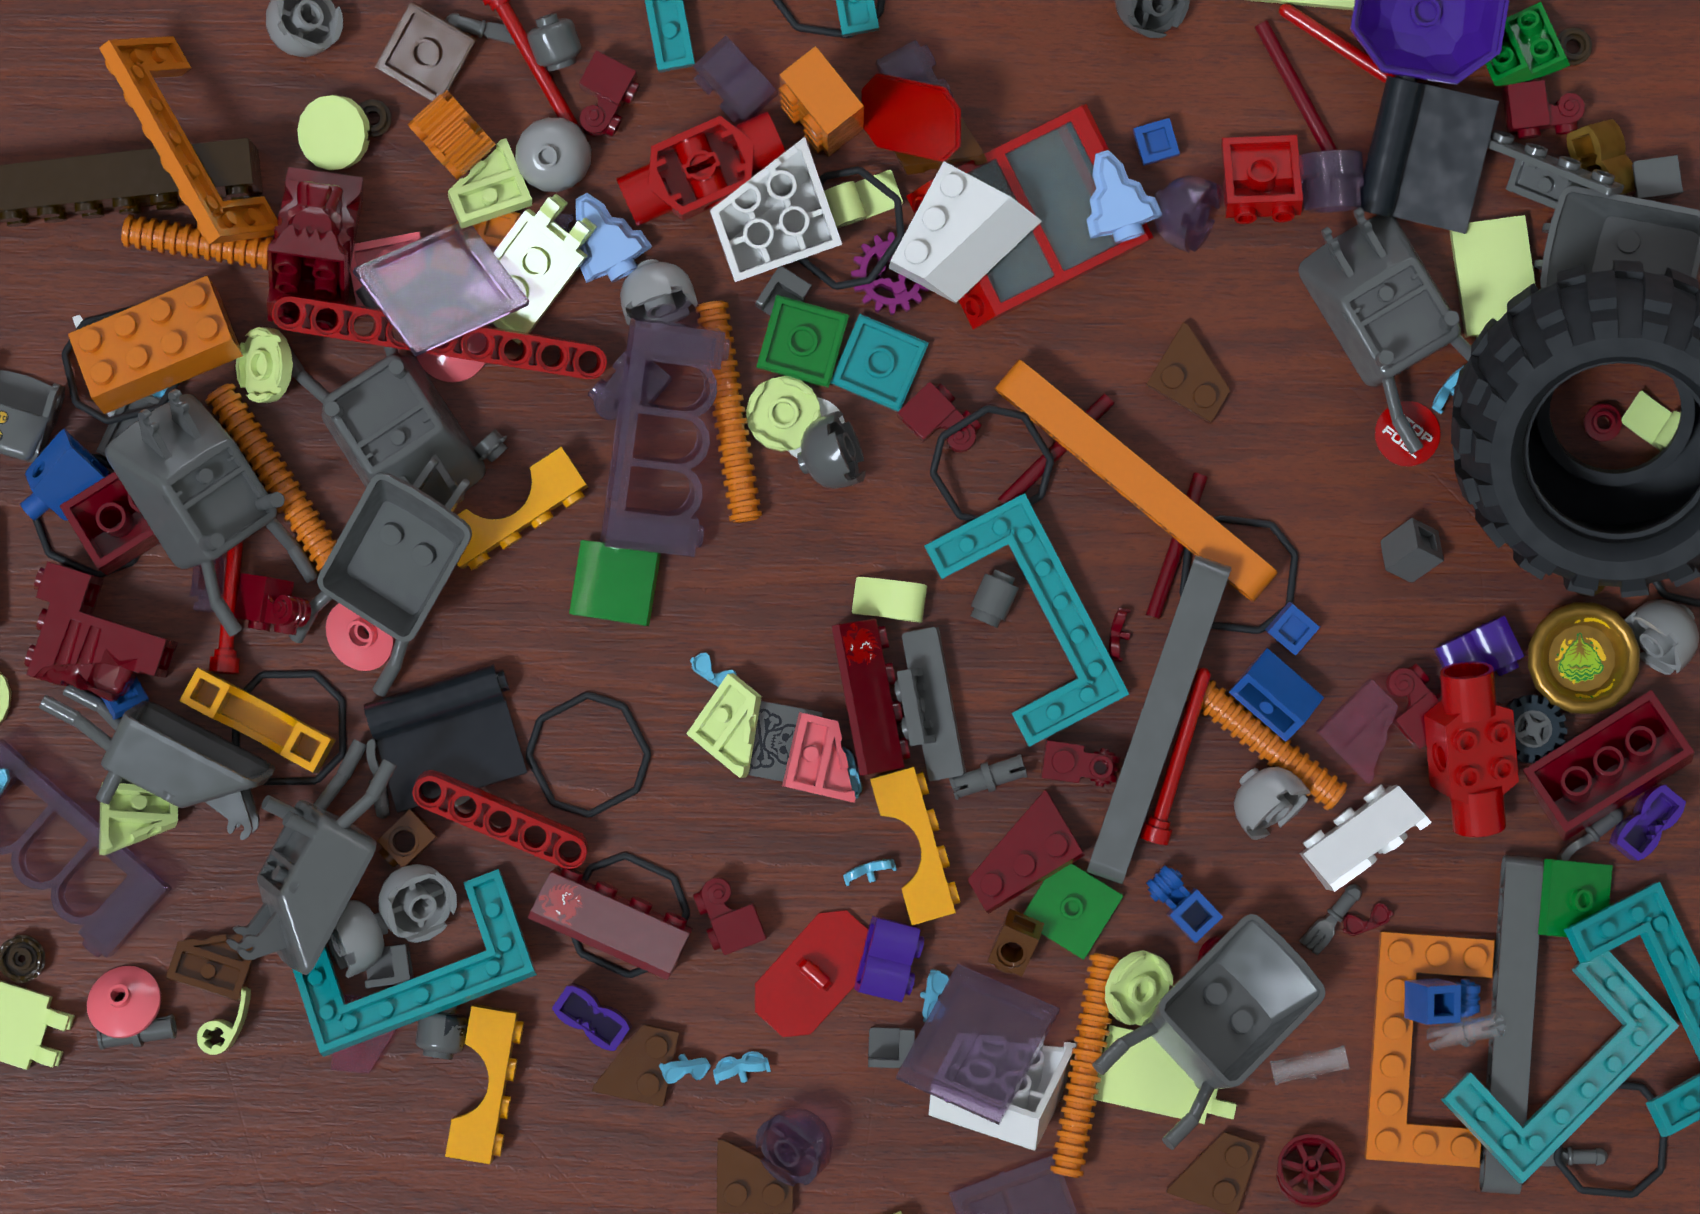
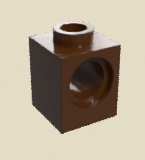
M410 809L377 840L383 847L378 852L392 867L398 864L401 867L408 866L439 835L414 809ZM403 830L410 831L415 837V846L409 852L401 851L396 845V837Z
M1009 908L993 943L987 962L994 964L997 969L1004 973H1014L1022 977L1040 939L1044 923ZM1014 942L1019 944L1022 948L1014 949L1010 947L1007 943Z

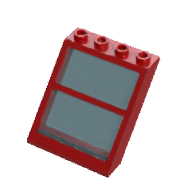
M1087 104L1081 105L985 153L987 163L983 165H975L974 160H971L957 167L959 170L1011 196L1042 220L1033 231L1020 241L1008 255L1002 258L989 273L959 300L973 330L1133 251L1154 238L1147 223L1142 225L1145 234L1125 242L1115 243L1113 235L1090 239L1086 219L1092 214L1089 199L1096 190L1092 177L1095 154L1109 150ZM934 179L906 196L915 214Z

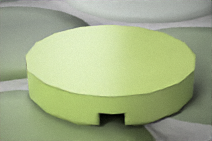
M338 95L319 97L309 103L300 115L297 128L299 145L305 157L315 166L329 171L347 169L358 163L368 150L369 120L363 109L352 99Z
M258 327L250 330L245 335L249 336L245 343H240L243 356L236 359L237 380L241 388H246L249 393L246 396L250 400L258 403H271L279 400L287 391L292 376V354L287 339L279 330L270 327Z
M788 376L771 378L758 385L751 394L746 409L748 427L754 438L766 448L780 452L800 448L805 429L813 421L821 417L819 401L812 388L801 380Z
M1144 950L1132 952L1122 958L1111 971L1105 986V1002L1108 1011L1124 1024L1143 1025V1022L1153 1014L1160 999L1169 991V986H1173V974L1170 965L1162 957Z

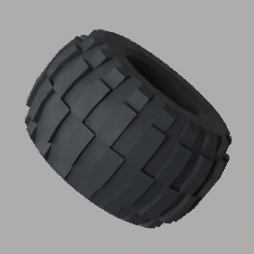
M1613 260L1612 270L1588 273L1585 263L1558 271L1556 283L1540 290L1533 283L1513 297L1507 303V312L1498 321L1492 318L1471 345V356L1468 363L1459 372L1453 395L1451 444L1453 445L1454 471L1462 496L1475 508V520L1498 548L1505 543L1513 549V560L1517 565L1540 580L1543 579L1545 574L1550 576L1554 573L1563 577L1564 586L1567 591L1594 596L1598 586L1620 587L1621 598L1649 595V584L1669 578L1671 583L1674 582L1675 586L1678 587L1700 577V288L1697 279L1667 267L1665 275L1644 272L1641 261ZM1615 363L1650 367L1668 375L1673 379L1679 392L1681 415L1673 438L1651 460L1628 469L1608 470L1596 468L1573 457L1557 439L1550 420V403L1554 390L1570 377L1586 369Z

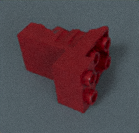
M288 167L281 210L278 214V226H275L274 240H271L267 249L269 274L268 321L274 322L270 315V307L272 302L282 294L348 303L350 294L349 273L363 202V177ZM285 302L278 309V318L283 322H292L299 314V308L293 302ZM321 309L316 315V324L323 329L332 327L336 322V313L333 309Z
M47 562L46 568L41 567L36 575L34 589L38 590L36 598L50 602L48 609L43 608L39 615L36 630H39L40 634L36 645H30L25 657L24 666L28 667L27 676L60 686L68 687V684L79 690H89L104 700L115 702L119 696H124L128 693L138 673L166 678L178 642L94 616V608L104 581L102 578L51 562Z

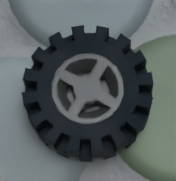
M1538 695L1521 696L1511 700L1506 706L1512 709L1514 713L1518 762L1535 763L1564 745L1566 741L1564 740V735L1567 734L1568 729L1564 724V721H1566L1565 715L1560 713V707L1552 705L1546 697H1539Z

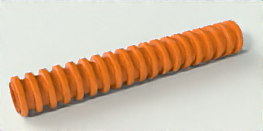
M128 214L125 218L121 234V241L126 248L134 245L136 249L140 250L144 246L147 251L151 252L156 248L159 253H164L168 250L171 255L181 252L182 257L192 254L194 259H199L200 256H204L206 261L216 258V261L219 263L227 260L228 264L233 265L236 261L243 267L247 263L250 264L251 268H257L258 265H261L263 270H268L267 249L271 240H274L273 237L269 236L266 240L261 237L209 244L208 240L199 232L198 227L193 228V225L190 223L181 226L180 222L175 221L172 225L169 220L165 219L162 223L158 222L157 218H151L148 221L145 216H140L139 219H136L134 214Z
M712 301L699 304L695 309L696 313H700L701 317L697 319L698 325H702V330H699V334L704 337L701 347L706 348V353H703V359L708 361V364L705 365V371L710 373V376L706 378L707 382L712 385L708 390L709 394H713L714 398L710 400L711 406H715V411L712 412V415L717 417L714 428L719 429L716 440L721 442V445L718 446V452H722L723 457L720 458V463L725 466L721 471L722 475H726L727 480L723 481L724 487H728L729 491L725 493L726 498H730V504H727V508L732 510L729 521L734 523L753 521L762 517V511L757 509V506L760 505V499H756L755 496L759 492L758 488H754L753 484L757 481L756 476H752V471L755 470L754 464H750L753 454L748 453L751 442L746 440L749 430L744 428V425L747 424V418H743L742 415L746 411L745 407L741 406L740 403L744 400L743 395H739V390L742 389L741 383H737L740 373L735 371L738 361L733 359L736 349L731 347V344L734 343V337L729 335V332L733 331L732 326L728 325L727 322L731 319L730 314H726L725 310L729 308L728 302Z
M233 383L222 385L207 396L206 404L213 406L212 413L219 415L218 422L220 425L225 424L227 427L225 431L233 436L232 439L239 445L242 454H245V459L253 466L252 470L255 474L259 475V481L261 484H265L264 489L266 492H280L284 496V504L278 507L277 511L284 513L283 520L286 523L290 522L291 527L289 529L291 532L298 534L296 540L304 543L302 549L304 552H310L309 559L311 562L316 561L318 565L315 568L320 572L337 542L336 539L333 540L331 538L333 532L325 529L327 523L325 520L320 521L318 518L320 515L319 511H313L311 508L314 505L313 502L306 500L307 493L300 491L299 487L301 484L299 481L294 482L292 479L294 476L293 472H288L286 470L287 463L280 461V452H274V443L266 440L268 434L260 431L262 425L259 422H254V413H248V404L240 401L242 395L234 392L236 386Z
M1214 680L1209 682L1201 707L1204 716L1209 714L1214 724L1217 721L1222 724L1220 728L1223 731L1226 729L1231 731L1230 736L1232 738L1236 736L1240 738L1239 743L1241 745L1245 743L1249 745L1248 750L1250 752H1258L1260 760L1267 759L1269 767L1274 765L1294 773L1310 790V794L1305 795L1310 796L1312 794L1315 797L1314 801L1316 803L1321 801L1326 811L1332 809L1347 790V783L1342 782L1340 784L1337 781L1338 776L1335 774L1330 776L1328 774L1329 770L1326 767L1323 769L1318 767L1319 762L1317 760L1313 762L1309 760L1310 755L1308 753H1300L1301 748L1298 745L1295 747L1291 746L1290 739L1285 742L1267 725H1264L1259 718H1255L1251 711H1246L1243 708L1244 705L1240 702L1237 704L1232 695L1228 697L1225 694L1226 689L1223 687L1218 689L1216 687L1217 683ZM1191 685V687H1190V690H1189V693H1188L1186 702L1188 701V698H1189V694H1190L1192 685Z
M1098 953L1089 955L1092 965L1087 967V972H1090L1089 978H1085L1084 983L1088 984L1087 990H1083L1082 993L1086 997L1085 1001L1080 1003V1006L1084 1008L1083 1013L1078 1014L1081 1024L1076 1025L1079 1035L1074 1037V1042H1077V1046L1072 1048L1071 1052L1075 1054V1057L1069 1063L1073 1068L1072 1072L1068 1071L1067 1074L1068 1077H1071L1070 1083L1065 1085V1088L1068 1089V1095H1063L1066 1105L1061 1107V1112H1064L1063 1119H1059V1124H1062V1127L1056 1133L1060 1138L1059 1142L1054 1144V1147L1058 1148L1057 1154L1052 1155V1159H1055V1165L1050 1166V1171H1053L1054 1174L1075 1178L1083 1177L1084 1172L1080 1170L1081 1165L1086 1164L1083 1154L1088 1153L1085 1143L1090 1141V1136H1087L1088 1129L1092 1130L1093 1126L1089 1124V1121L1095 1115L1091 1111L1092 1106L1097 1104V1101L1094 1100V1094L1099 1093V1089H1096V1083L1101 1082V1077H1098V1072L1092 1064L1103 1054V1047H1107L1108 1043L1104 1042L1105 1036L1110 1034V1031L1106 1030L1107 1024L1112 1023V1019L1109 1018L1110 1012L1105 1002V986L1111 971L1120 961L1118 957Z

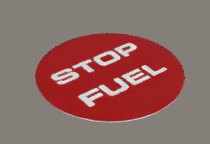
M1413 401L1401 402L1403 414L1424 447L1410 454L1392 424L1389 408L1380 415L1376 423L1375 440L1381 454L1390 462L1399 466H1416L1427 461L1437 450L1440 442V426L1435 415L1426 406Z

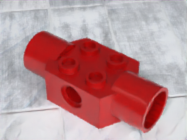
M767 111L735 126L722 116H718L651 146L650 163L617 177L616 181L637 227L671 211L685 221L714 208L750 180L753 175L759 173L786 151Z
M1474 661L1454 663L1440 670L1442 700L1424 714L1429 782L1432 788L1450 798L1453 831L1456 834L1465 837L1491 836L1502 832L1506 828L1504 794L1519 782L1514 713L1512 709L1496 701L1494 667L1492 665Z

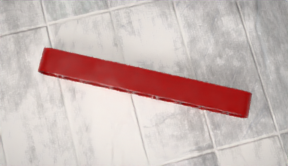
M293 294L278 296L270 307V315L274 323L279 328L287 331L583 379H595L601 376L607 366V358L604 352L597 346L586 342ZM285 302H293L299 308V314L292 322H283L278 318V309ZM324 308L333 309L336 313L335 324L330 328L323 329L316 324L317 313ZM362 314L370 315L374 320L372 331L365 335L358 334L354 330V321ZM405 320L410 323L412 332L403 341L395 340L391 334V329L396 322ZM436 327H445L449 332L447 343L441 347L432 346L429 341L430 332ZM474 333H482L486 338L485 348L478 353H472L467 348V340ZM519 339L523 344L522 354L515 359L507 358L504 353L505 344L509 340ZM549 345H556L560 350L559 360L552 365L544 364L541 359L542 351ZM586 351H593L597 356L596 366L589 371L581 370L579 367L580 356Z

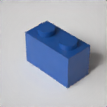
M1268 648L1247 668L1229 691L1234 698L1285 742L1308 720L1324 699L1318 691Z

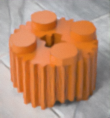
M448 90L442 95H438L407 124L456 179L466 174L496 145Z

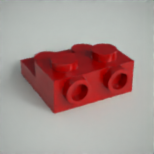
M1297 135L1222 138L1223 193L1226 218H1234L1235 222L1239 224H1249L1256 221L1257 217L1272 216L1275 222L1284 223L1293 220L1295 215H1301L1303 194Z

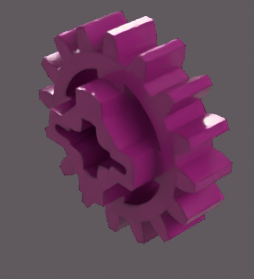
M889 232L888 241L882 242L881 238L876 235L874 236V247L871 248L865 243L861 246L865 256H854L853 262L860 266V269L851 271L852 278L868 277L866 276L869 262L875 255L879 262L895 239L893 232ZM891 256L872 283L854 287L855 293L865 291L866 295L862 300L864 305L872 300L876 302L875 312L877 313L882 310L883 306H888L890 315H894L896 306L900 305L907 313L910 311L909 301L913 300L920 304L922 298L918 292L920 290L929 291V289L915 283L913 288L907 292L905 286L907 278L901 274H898V281L894 283L890 278H881L886 273V266L890 265L893 256ZM883 288L892 292L894 298L880 296L874 290Z

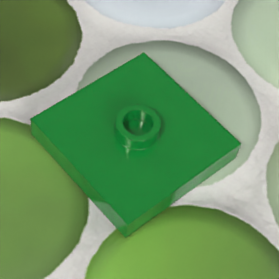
M776 295L756 368L829 388L849 315Z
M1544 859L1538 935L1567 937L1564 931L1565 928L1608 907L1613 865Z
M1070 864L1042 882L1023 914L1043 922L1044 926L1041 934L1084 960L1120 903L1123 895L1077 866Z

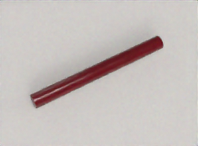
M1268 20L1258 24L1254 28L1324 157L1329 158L1339 151Z
M1103 393L1085 413L1097 422L1114 405V402ZM1057 441L1049 447L1054 463L1067 451ZM1043 454L998 498L1002 505L1024 494L1043 475L1047 461Z
M1194 472L1186 496L1199 505L1208 477ZM1173 537L1171 538L1145 614L1156 619L1161 617L1184 550V546Z

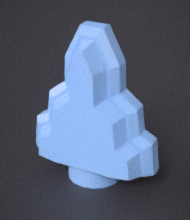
M1109 150L1095 154L1092 177L1096 190L1089 199L1092 214L1086 219L1090 239L1113 235L1115 243H1121L1145 234L1142 225L1162 216L1155 197L1146 196L1141 183L1128 178L1124 165Z
M585 193L576 198V220L582 221L586 217L597 226L591 236L580 247V250L588 255L580 266L586 283L608 275L611 282H616L628 276L637 269L638 265L634 259L649 250L652 245L641 230H632L625 219L612 217L606 206L590 194Z

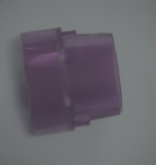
M1331 150L1306 153L1298 156L1305 210L1314 213H1333L1355 210L1361 205V187H1364L1362 152Z

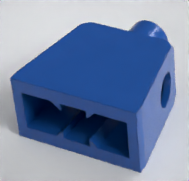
M62 429L26 470L25 476L33 493L22 501L20 505L25 513L34 521L49 509H52L64 521H68L60 505L105 478L111 472L65 429Z

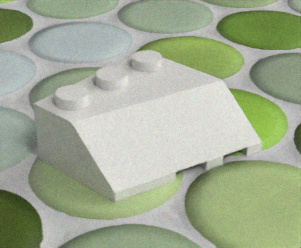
M805 137L710 210L734 282L842 245Z
M943 161L890 261L889 269L957 303L1002 258L1008 255L1020 241L1033 231L1042 220L1011 196Z
M1380 784L1363 797L1366 804L1355 812L1349 807L1333 819L1336 824L1334 828L1326 834L1319 830L1303 842L1306 849L1299 854L1326 890H1338L1378 860L1374 855L1377 852L1379 854H1386L1404 843V840L1408 837L1405 832L1411 827H1418L1422 830L1431 823L1428 817L1400 786H1388L1384 789Z
M958 1033L932 1082L928 1115L1035 1151L1061 1100L1068 1078L1067 1074L1071 1068L1069 1063L1070 1060L1074 1059L1075 1055L1071 1053L1072 1048H1076L1077 1043L1064 1042L1063 1047L1044 1046L1043 1040L1029 1039V1044L1008 1043L1004 1037Z

